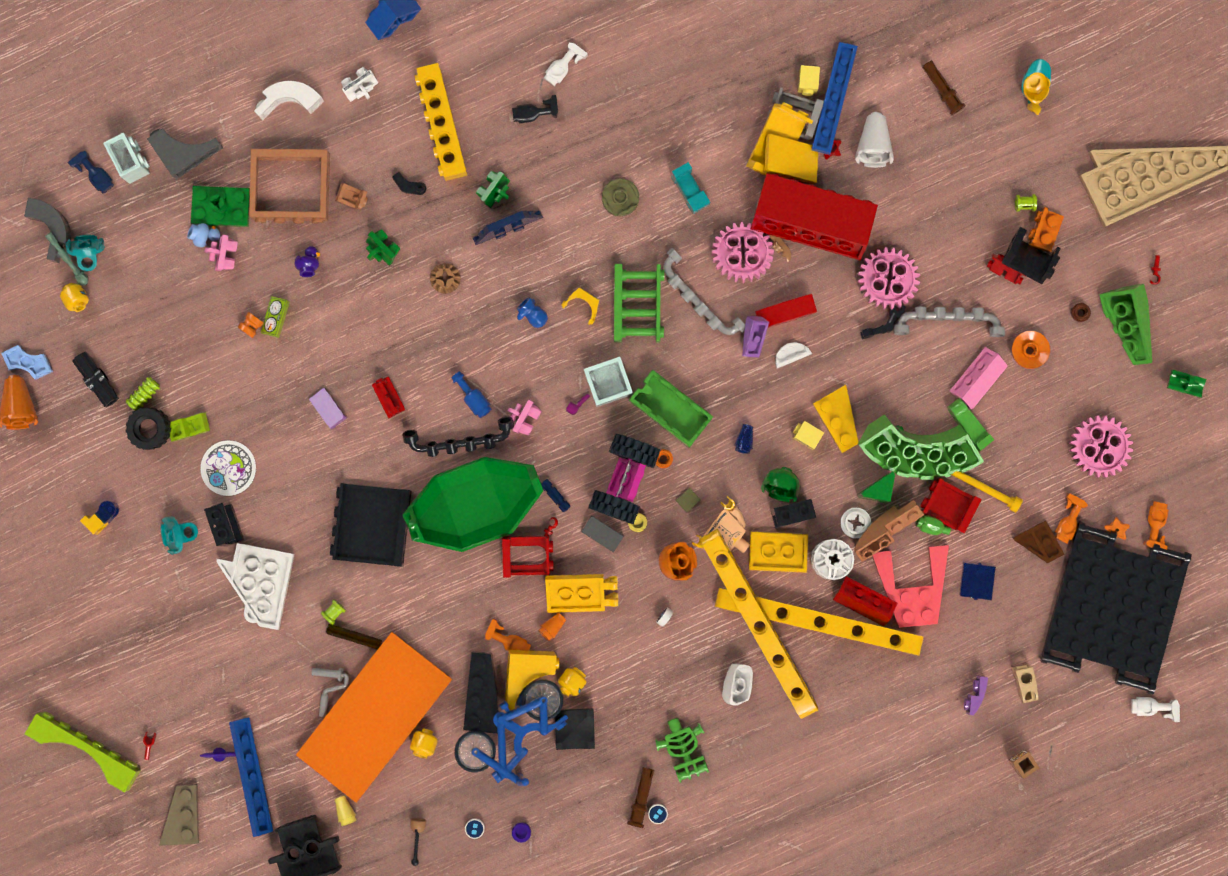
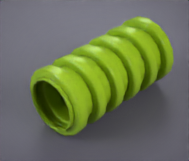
M147 377V381H143V385L138 386V390H135L134 394L130 395V399H126L127 405L134 411L143 407L144 403L148 402L147 399H151L152 394H156V390L160 389V385L151 377Z

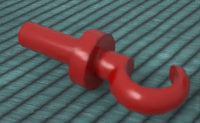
M1155 255L1154 267H1151L1153 275L1158 278L1155 283L1150 280V283L1153 285H1157L1161 280L1158 271H1161V268H1159L1160 255Z
M551 517V520L554 519L555 523L553 526L549 525L548 528L544 529V536L553 534L552 529H555L558 525L557 518Z

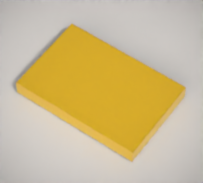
M768 134L766 136L764 172L815 184L817 183L818 152L812 151L813 145Z
M750 532L749 570L807 573L808 534Z

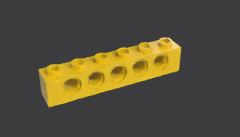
M439 63L416 68L415 81L417 86L421 85L422 92L419 93L421 103L426 105L427 110L424 111L426 122H430L431 129H428L430 139L435 140L436 147H433L435 158L440 160L441 165L437 166L440 177L444 176L445 181L468 176ZM435 83L436 86L433 90L426 89L427 84ZM433 101H439L440 106L438 108H432L431 103ZM444 119L445 123L443 126H436V121ZM448 137L450 141L448 144L443 145L440 143L441 138ZM447 155L454 156V160L451 163L444 161Z

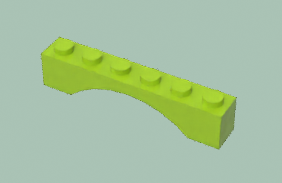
M48 712L37 713L34 716L25 735L40 744L49 742L65 743L82 749L99 764L110 785L124 793L130 790L141 771L137 768L138 765L136 763L121 759L119 753L113 750L109 752L104 749L102 743L90 741L87 739L88 736L80 731H73L70 729L71 726L63 721L59 723Z

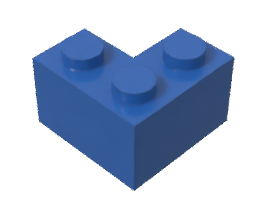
M379 0V5L369 13L370 17L365 23L376 38L381 40L390 37L400 24L412 21L421 10V7L415 0Z

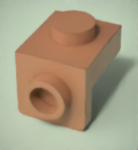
M341 183L335 201L358 210L367 203V191Z

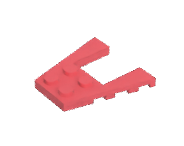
M949 545L928 547L932 578L931 586L895 589L891 551L877 552L872 556L887 597L898 603L893 613L898 628L938 624Z

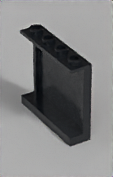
M341 483L336 491V498H339V503L334 509V517L337 518L336 525H333L332 536L335 537L334 544L330 546L332 560L404 567L408 526L402 514L410 506L412 491Z

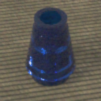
M748 424L742 425L734 444L736 446L735 451L750 454V450L753 449V426Z

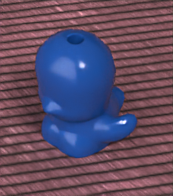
M529 297L517 307L519 312L517 319L521 320L525 316L531 326L541 328L547 323L548 315L541 307L535 306V300Z

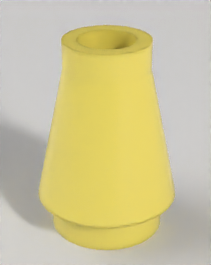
M346 796L336 798L338 823L340 822L341 826H345L355 822L356 813L347 801Z

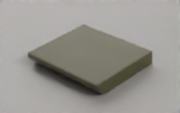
M689 488L676 502L687 513L701 499Z

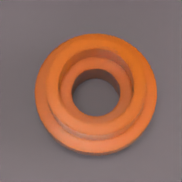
M661 449L656 466L668 468L673 462V456L670 451ZM662 455L667 457V461L664 463L660 461V456Z

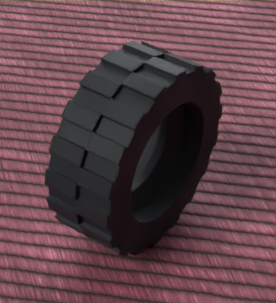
M139 408L128 417L125 429L127 438L137 448L154 450L155 448L162 447L167 442V439H169L171 423L163 411L157 410V408ZM146 419L153 420L157 425V432L152 438H145L140 433V425Z

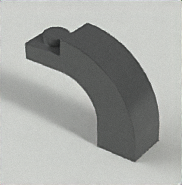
M28 198L24 216L30 220L44 222L58 241L57 243L63 248V245L69 239L71 240L70 227L65 217L46 202ZM51 243L49 244L47 259L51 262L60 263L62 258Z

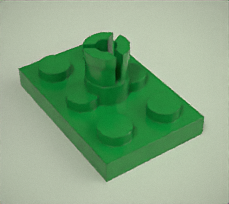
M193 186L191 224L198 225L204 223L212 226L249 227L250 188Z

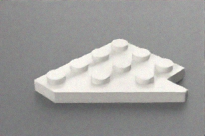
M237 543L233 562L217 559L216 562L260 627L279 630L295 554ZM249 604H254L255 608L250 607ZM258 605H264L263 613L260 612ZM259 614L263 615L260 621L257 618Z

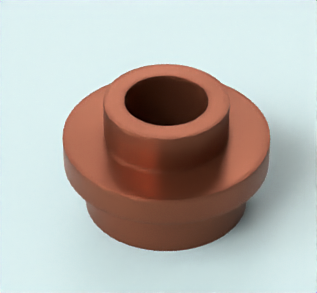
M1078 303L1073 306L1071 315L1075 321L1084 322L1089 319L1091 310L1087 304ZM1079 309L1083 311V316L1078 315Z

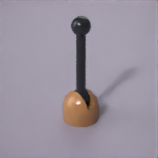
M412 818L410 822L411 830L415 833L414 857L411 861L413 866L419 864L417 859L419 833H422L426 827V820L422 818Z

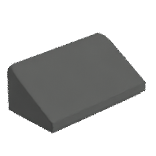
M593 516L590 517L582 530V533L613 553L624 537Z

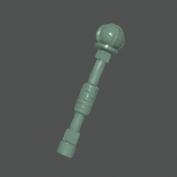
M52 232L45 235L46 239L57 249V253L62 260L73 270L77 283L82 286L86 285L89 278L84 271L76 268L71 261V257L64 248L60 247Z

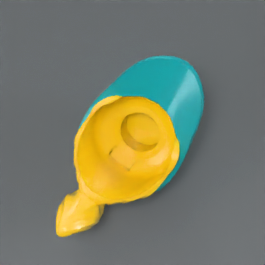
M1037 59L1032 62L1022 78L1021 90L1028 99L1027 109L1036 115H1039L1041 112L1039 103L1047 97L1051 84V67L1044 59Z

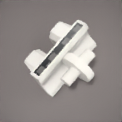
M362 67L356 72L357 79L352 81L349 77L341 81L342 90L350 102L362 96H365L367 100L371 98L368 92L373 90V87L378 84L371 70Z

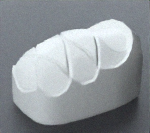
M731 664L722 692V698L727 704L739 705L749 700L753 681V671L750 666Z

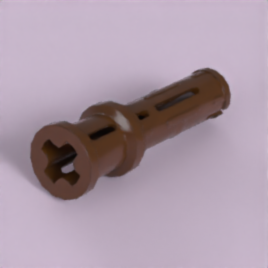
M931 60L923 65L922 68L939 91L941 101L945 102L950 109L951 116L961 111L966 105L961 103L956 95V90L950 88L933 61Z
M642 768L635 803L631 805V817L627 821L628 825L644 828L643 820L645 812L648 811L646 804L654 769Z

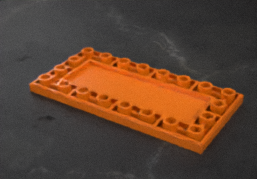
M391 632L297 752L296 756L357 803L453 679L394 632Z

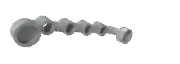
M671 248L667 252L669 256L664 262V272L670 278L667 282L674 289L678 287L683 292L680 296L687 303L691 301L696 306L693 309L700 317L705 315L709 319L706 323L713 330L718 329L726 335H733L739 330L743 333L745 331V324L739 317L732 321L734 326L726 327L671 269L673 262L677 264L682 260V257Z
M915 307V311L906 312L901 315L898 325L894 326L895 335H908L909 325H906V321L909 319L990 321L993 324V327L989 328L990 337L1005 336V327H1001L1000 320L993 314L984 313L983 308H973L972 313H965V308L961 307L953 308V312H946L944 307H936L934 312H926V307Z

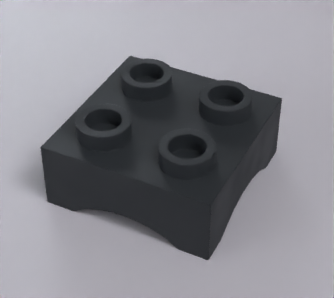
M594 708L561 709L555 717V722L564 715H567L568 719L565 720L567 724L562 729L557 730L555 728L556 750L595 749Z

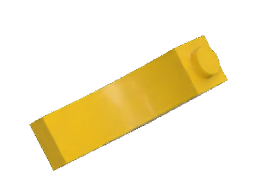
M508 650L505 701L508 703L510 711L515 709L518 696L530 682L543 676L555 675L556 669H559V657L556 656L554 651Z

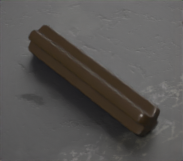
M328 624L326 628V634L370 648L378 649L382 644L381 639L339 626Z

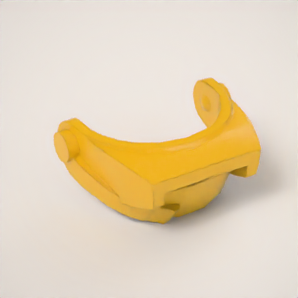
M578 288L567 301H563L561 306L564 309L569 301L575 298L585 300L592 310V316L588 325H593L600 300L582 288Z

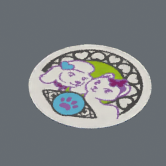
M221 441L214 444L206 451L201 461V476L204 483L213 492L224 496L236 495L246 490L252 483L256 472V463L251 451L236 441Z

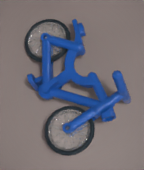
M537 680L525 689L522 697L523 705L510 711L508 703L506 701L502 702L499 707L505 710L506 713L498 712L493 717V722L497 726L499 762L494 760L496 747L492 738L481 731H470L463 734L455 745L454 755L458 765L472 773L484 771L490 766L494 769L491 775L497 783L501 782L504 778H508L518 786H527L529 780L523 778L522 773L515 774L512 772L528 753V749L522 748L521 745L523 737L531 731H539L541 735L545 736L553 729L560 730L567 724L565 721L568 719L567 715H564L555 723L548 724V720L556 717L562 709L563 694L560 688L552 681ZM527 713L531 718L538 720L539 723H529L521 727L513 722L512 719ZM505 728L516 734L514 738V751L516 755L507 765Z

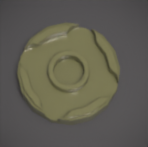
M618 178L611 180L602 192L604 208L614 216L624 217L630 215L639 204L637 187L633 182L626 179Z

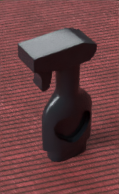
M552 95L550 99L542 101L543 104L550 105V107L537 108L532 104H525L512 108L514 122H519V124L535 121L539 116L550 114L553 118H557V96Z

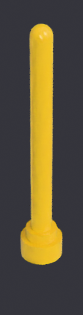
M961 471L951 474L1006 503L1009 510L1017 513L1023 502V499L1017 496L1009 497L975 478L961 473Z

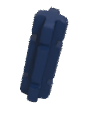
M548 479L541 483L543 490L547 491L548 496L556 505H559L562 512H566L571 507L567 501H564V497L559 491L552 487V483Z

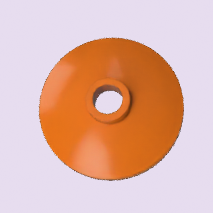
M1026 331L1019 334L1013 341L1012 356L1021 367L1035 369L1045 364L1048 360L1050 345L1046 337L1041 333ZM1027 347L1032 348V354L1026 352Z

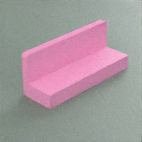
M985 347L950 389L951 394L960 398L970 409H973L1007 368V364L999 354Z

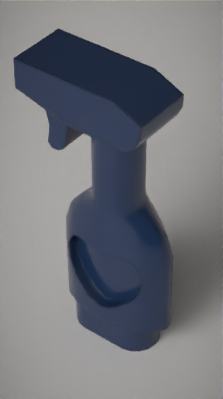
M86 151L80 152L67 162L72 168L75 167L80 172H83L80 166L83 164L89 171V181L102 194L114 186L111 182V177L106 171L95 167L89 161V154Z

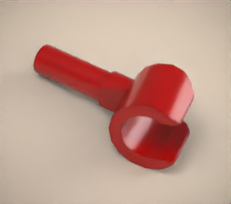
M148 732L145 733L143 743L146 745L145 760H149L150 749L155 742L156 733H154L153 738L147 736Z

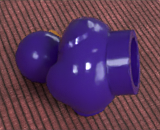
M313 246L305 249V256L300 257L298 255L295 258V268L302 277L314 276L315 270L319 267V261L316 258L320 256V253Z

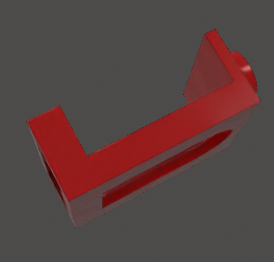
M549 536L503 537V578H511L512 575L550 576V571H554V561L550 560V552H553V541H549ZM511 546H541L546 551V559L541 564L512 565Z

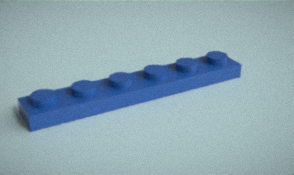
M839 42L812 151L831 154L858 46Z
M250 718L231 721L229 725L252 835L257 837L273 832Z

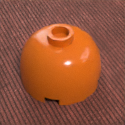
M671 543L661 551L659 567L661 572L671 580H688L693 576V569L697 567V556L694 549L689 547L687 543Z

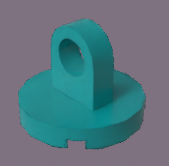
M80 235L74 237V241L69 239L65 243L68 254L77 257V264L80 269L92 271L97 266V254L105 249V242L103 238L97 239L95 235ZM88 257L93 262L90 265H86L82 262V259Z
M173 516L162 519L164 524H161L160 527L161 537L165 547L168 546L170 549L167 552L171 555L181 553L183 543L195 540L198 535L197 526L193 523L184 522L178 524V521ZM186 527H190L192 530L189 537L184 535Z

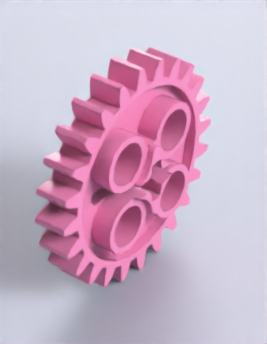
M741 222L740 227L733 223V229L726 226V233L720 231V237H715L716 243H713L712 246L715 250L712 251V256L716 257L713 258V263H718L716 270L722 268L721 275L728 274V280L733 276L735 277V282L739 278H741L742 283H745L746 278L752 282L753 276L759 279L760 273L766 274L765 268L770 269L771 264L769 262L773 261V257L770 255L774 253V250L770 248L773 243L768 242L769 235L763 237L764 233L751 230V223L747 227H744L743 222ZM741 237L744 238L745 268L741 267ZM734 241L738 245L730 246L728 243ZM754 241L757 245L750 246L747 242ZM735 259L738 263L731 264L729 260ZM755 259L757 263L751 264L748 260Z
M885 247L883 253L877 249L876 256L870 253V259H864L866 265L860 266V269L864 272L858 273V276L862 277V279L858 280V284H863L859 289L860 291H866L863 297H870L868 303L876 301L875 307L882 304V308L885 310L887 305H889L892 310L894 304L900 308L902 306L901 301L907 304V297L913 299L914 295L911 292L916 293L918 291L914 286L920 284V281L915 280L920 274L915 273L918 266L912 267L915 260H907L909 254L903 257L902 250L897 254L895 253V248L888 252L887 247ZM892 262L890 279L892 280L889 283L888 295H886L885 289L888 281L886 276L889 273V263ZM877 264H882V265H884V266H885V271H884V272L878 271L877 268H876V265H877ZM901 267L904 270V274H897L895 268ZM878 282L882 284L883 289L876 290L873 287V283ZM892 286H899L901 293H895L892 290Z
M1098 415L1095 416L1094 421L1091 417L1087 418L1088 424L1084 421L1081 422L1082 428H1075L1078 434L1071 435L1075 438V441L1069 442V444L1074 445V448L1069 451L1075 452L1076 455L1072 459H1078L1076 466L1082 465V472L1088 469L1089 476L1095 472L1096 478H1099L1101 473L1106 478L1108 477V472L1111 476H1114L1115 470L1118 472L1122 471L1120 465L1124 467L1128 465L1124 460L1131 459L1127 454L1128 452H1133V449L1128 448V445L1133 444V442L1127 440L1131 434L1125 435L1124 433L1127 427L1120 428L1121 421L1114 424L1115 418H1111L1108 421L1107 416H1103L1101 420ZM1094 429L1098 430L1100 433V437L1098 439H1095L1092 436V431ZM1108 431V436L1105 438V432ZM1112 436L1118 441L1115 447L1110 443ZM1103 443L1102 446L1105 447V449L1100 450L1098 444ZM1086 447H1090L1092 449L1093 453L1091 457H1088L1085 454ZM1105 454L1110 457L1109 464H1105L1103 461ZM1098 455L1097 462L1095 463L1094 459Z

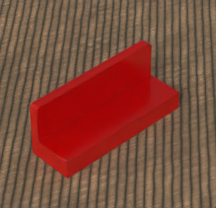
M847 576L833 598V601L882 626H885L892 618L898 604L894 600Z

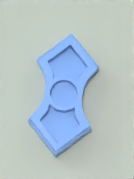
M20 345L1 353L10 371L24 369L35 380L53 372L46 354L29 355Z

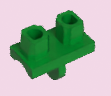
M490 171L486 179L491 183L489 187L481 186L476 191L480 200L487 207L492 208L494 203H499L502 198L505 200L509 199L506 192L509 189L507 185L510 180L500 171L498 173Z
M382 229L375 233L371 231L368 234L366 243L369 246H367L366 250L370 254L367 256V259L371 261L375 258L378 262L384 260L390 266L399 253L400 247L394 242L387 247L383 242L388 239V236Z
M1171 370L1167 389L1202 398L1203 388L1207 379Z

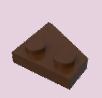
M1046 520L1012 537L1014 541L1047 564L1065 555Z

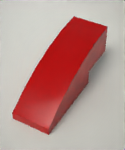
M812 294L755 311L756 316L763 317L769 321L768 328L817 313Z

